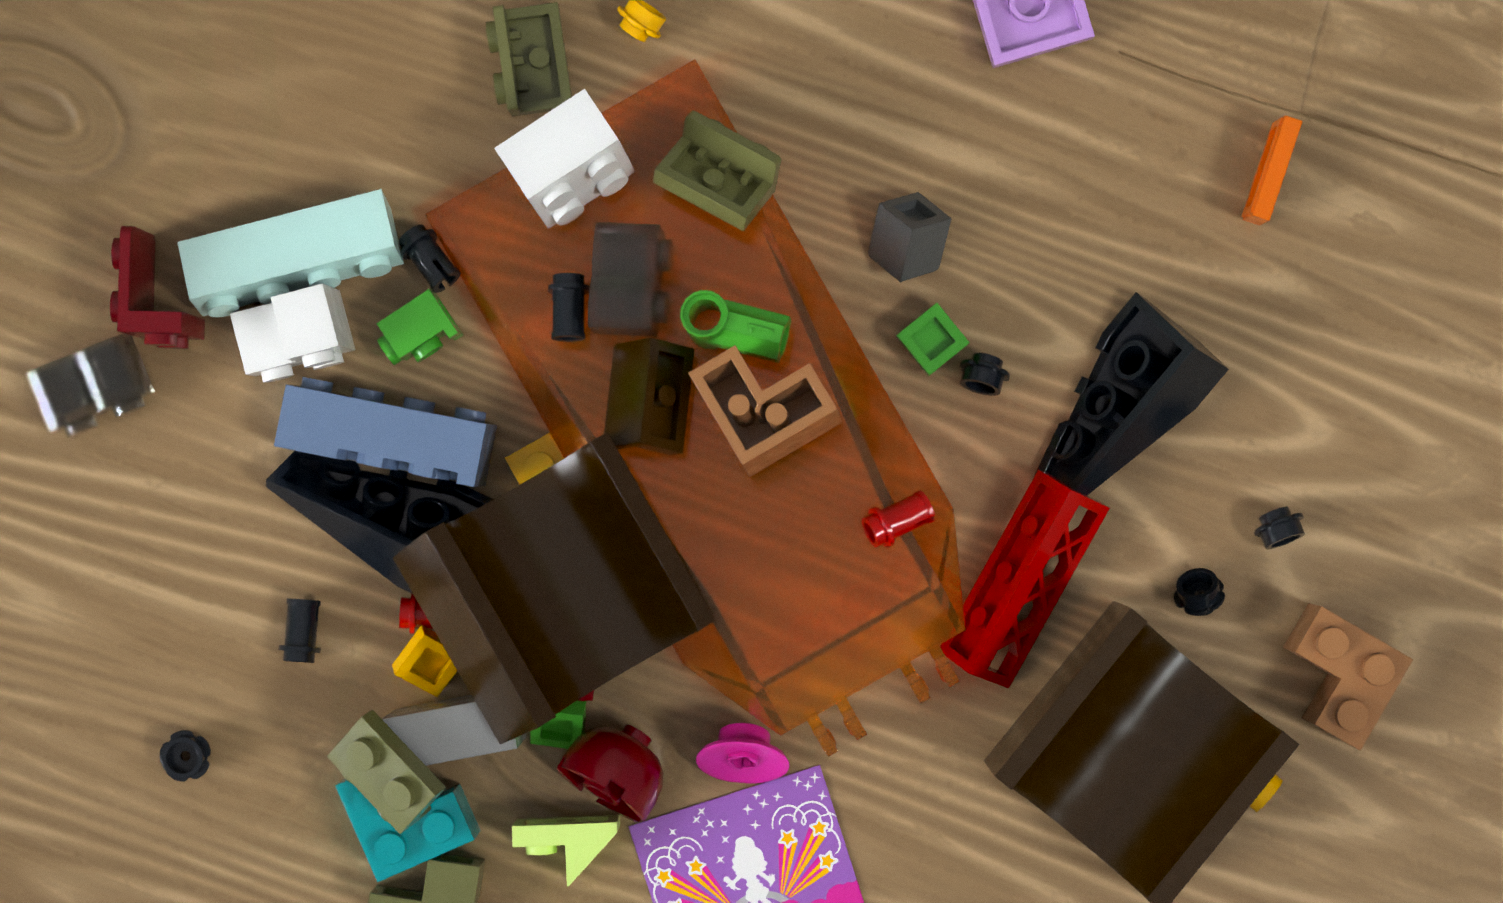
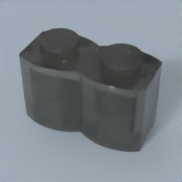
M596 222L592 253V277L588 301V327L594 334L657 337L659 323L668 322L669 293L668 291H661L663 271L672 270L673 241L672 239H665V233L659 224Z
M128 334L109 338L75 354L26 373L49 431L65 430L68 437L97 427L98 424L95 417L113 410L116 417H121L145 407L143 397L155 392L132 335Z

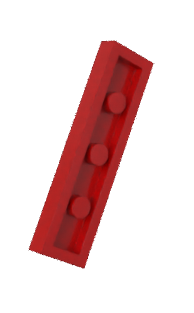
M1038 469L938 651L968 674L1009 689L1110 508ZM1079 505L1088 509L1079 526L1069 532L1068 525ZM1058 555L1059 562L1054 571L1043 577V569L1048 560ZM1033 600V608L1028 617L1018 622L1017 616L1023 605ZM1008 645V653L999 669L996 670L989 667L997 651Z

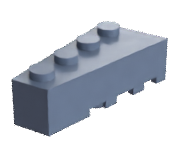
M302 377L301 387L286 384L274 442L275 447L339 460H354L356 463L383 469L405 470L412 475L432 479L456 480V484L471 487L486 486L497 425L485 423L487 413L456 407L454 417L434 413L436 403L409 397L404 398L403 407L383 403L385 393L358 387L353 388L352 397L332 393L334 384L332 382Z

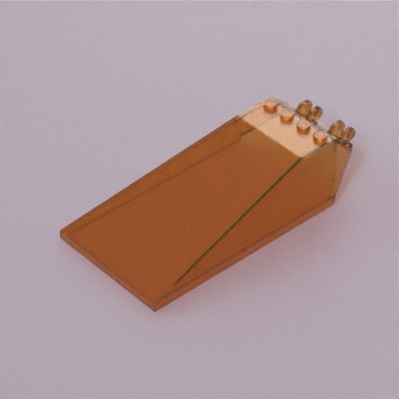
M694 59L601 113L619 139L636 172L628 176L627 184L616 193L606 197L600 195L584 205L583 213L572 222L561 226L555 224L548 229L507 167L431 210L425 216L452 263L461 272L460 277L564 458L604 434L613 351L616 344L653 337L693 348L695 350L692 370L726 351L721 348L703 349L697 346L684 329L680 318L681 306L692 293L700 290L713 291L725 300L791 317L789 339L779 364L741 354L762 391L810 363L836 405L842 419L841 424L749 477L691 379L683 454L667 455L638 447L618 449L716 619V621L700 631L672 645L683 665L780 736L808 721L820 745L829 757L838 752L837 742L830 729L825 727L818 714L836 704L844 717L843 722L849 733L855 736L857 740L861 739L867 733L847 697L898 668L901 669L920 704L931 698L922 676L916 673L910 662L915 658L929 652L936 664L935 669L943 682L947 683L949 687L960 682L939 646L965 630L954 509L775 197L772 195L747 228L742 231L653 183L655 168L682 137L685 117L690 111L694 110L710 119L717 120L728 129L737 133ZM554 274H582L585 276V284L590 286V292L584 295L585 340L562 342L551 339V333L553 332L552 294L548 293V285L553 284ZM715 310L703 311L697 316L694 327L699 330L714 328L720 320L721 313ZM918 490L923 491L931 502L935 513V521L895 538L894 545L889 548L883 545L877 548L872 546L864 533L861 522L862 518L868 516L869 509L876 506L881 510L913 495Z

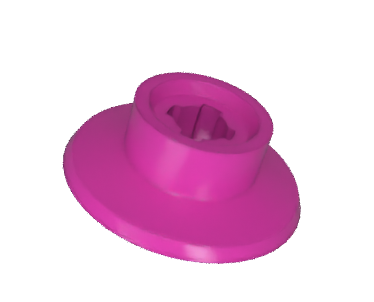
M734 723L722 727L719 730L718 740L705 745L696 756V764L704 773L727 782L750 784L769 782L785 775L790 767L783 751L770 744V733L761 726L749 723Z

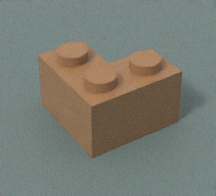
M734 345L688 373L749 477L842 423L836 405L810 363L762 391L737 347Z
M1311 603L1307 604L1283 646L1284 649L1327 673L1303 714L1302 719L1359 751L1363 748L1413 661L1412 658L1324 607Z

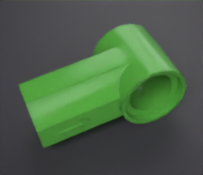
M708 290L692 293L685 299L680 311L682 325L690 339L703 349L721 348L728 350L735 345L740 354L778 364L785 352L791 325L790 316L725 300L719 294ZM715 310L721 313L720 320L714 328L699 330L694 327L697 316L703 311Z

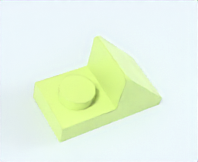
M620 815L516 819L512 825V846L526 847L527 855H549L557 853V846L565 845L567 886H570L617 834L620 827Z

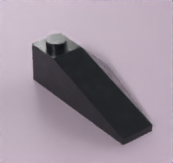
M1135 292L1103 331L1095 347L1101 353L1089 378L1082 376L1074 391L1080 397L1069 420L1059 423L1038 466L1039 470L1052 475L1084 495H1089L1193 412L1229 370L1200 341L1137 292Z
M294 451L266 479V487L397 587L410 593L412 591L394 562L393 557L428 530L443 522L447 524L494 500L469 487L456 484V481L438 479L437 484L434 485L407 479L408 472L390 470L389 475L360 470L356 461L339 460L300 451Z

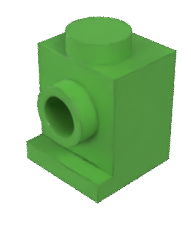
M430 289L376 323L383 333V336L378 338L377 341L393 365L402 360L407 361L411 357H414L417 363L421 362L444 346L440 341V338L447 335L449 339L456 341L464 335L438 295Z

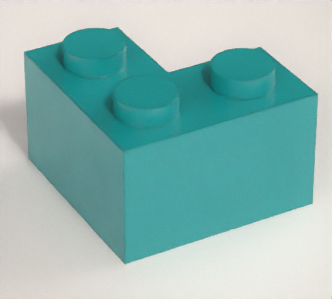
M343 779L335 785L377 883L475 840L481 832L461 784L443 791L430 805L431 810L401 834L379 815L377 809L353 784Z

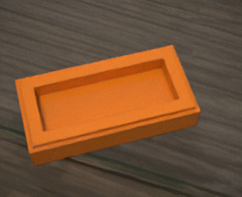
M1285 115L1272 123L1241 216L1244 221L1259 226L1270 221L1303 121Z

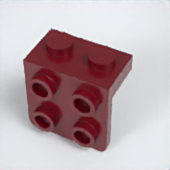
M122 226L120 238H114L111 249L113 268L119 270L118 291H113L110 298V316L112 322L117 323V332L144 338V345H155L157 348L189 349V340H204L205 319L184 312L154 311L155 236L135 226Z

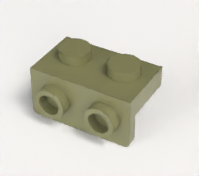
M558 2L505 9L504 5L493 6L494 21L486 22V33L490 53L499 52L502 72L493 73L498 105L507 104L509 113L512 117L550 112L571 98L572 91Z
M692 110L685 117L682 137L655 168L653 183L744 231L775 192L782 159L764 145L755 143L728 129L719 121L710 119Z
M374 710L363 715L327 756L341 771L343 777L364 795L377 809L379 815L390 823L399 834L422 819L431 810L430 805L446 788Z

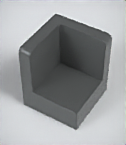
M919 192L881 202L878 206L869 245V257L899 282L934 272L940 267L952 218Z

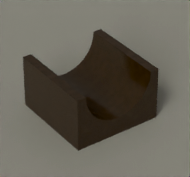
M608 432L588 442L566 458L483 506L447 524L443 522L428 530L393 557L394 562L499 744L539 728L554 719L557 713L601 685L716 621Z
M1113 601L985 758L984 762L997 779L1011 790L1013 789L1071 833L1128 881L1150 903H1172L1300 744L1207 675L1158 634L1147 623L1148 621L1136 611Z

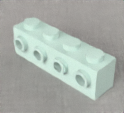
M382 189L177 242L189 300L202 316L209 315L210 317L217 318L230 316L231 313L237 312L241 306L257 302L269 304L272 303L271 297L314 285L325 284L335 288L341 283V280L360 275L365 278L383 276L389 273L392 267L404 264L400 253L401 248L398 243L399 240L392 210Z

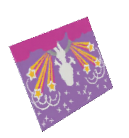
M820 765L628 826L653 903H864Z

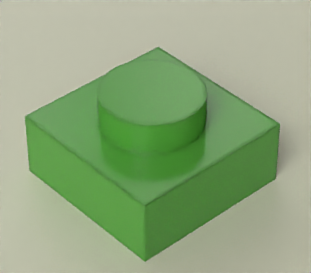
M938 303L934 304L896 335L897 339L927 376H930L970 343Z
M575 701L557 713L554 719L530 731V744L568 749L578 736L585 733L586 701Z

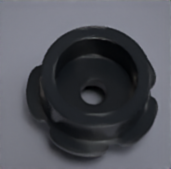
M974 353L972 359H966L960 363L961 371L963 372L960 384L964 388L982 395H999L1003 381H1009L1010 374L1005 369H1002L1003 361L1000 358L986 353Z
M1288 506L1272 510L1259 517L1262 526L1258 527L1254 534L1261 537L1267 550L1281 547L1305 535L1300 522L1304 516L1302 513L1291 515Z
M1205 568L1191 569L1183 573L1177 580L1174 602L1178 608H1184L1185 613L1188 615H1208L1218 609L1225 600V593L1222 592L1224 585L1211 570Z
M181 730L173 733L170 741L162 745L160 749V762L168 776L176 781L184 782L188 778L198 779L207 772L210 766L208 757L211 755V748L204 737H196L189 730ZM183 751L190 753L191 757L188 761L182 759Z

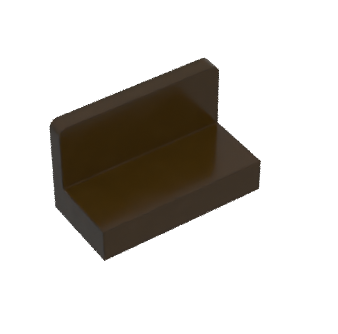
M653 337L615 345L604 433L608 432L617 449L638 447L667 455L683 454L691 377L688 373L693 368L695 349Z

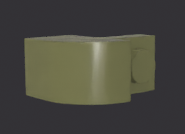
M449 853L441 854L427 862L423 891L377 885L370 892L368 903H477L481 892L485 859Z

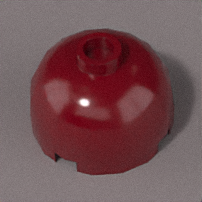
M625 724L622 731L603 726L591 728L581 734L568 748L556 768L559 774L576 789L582 791L585 787L599 799L596 802L622 817L639 823L641 819L644 822L657 802L663 786L664 773L660 760L648 748L652 742L651 738L628 724Z

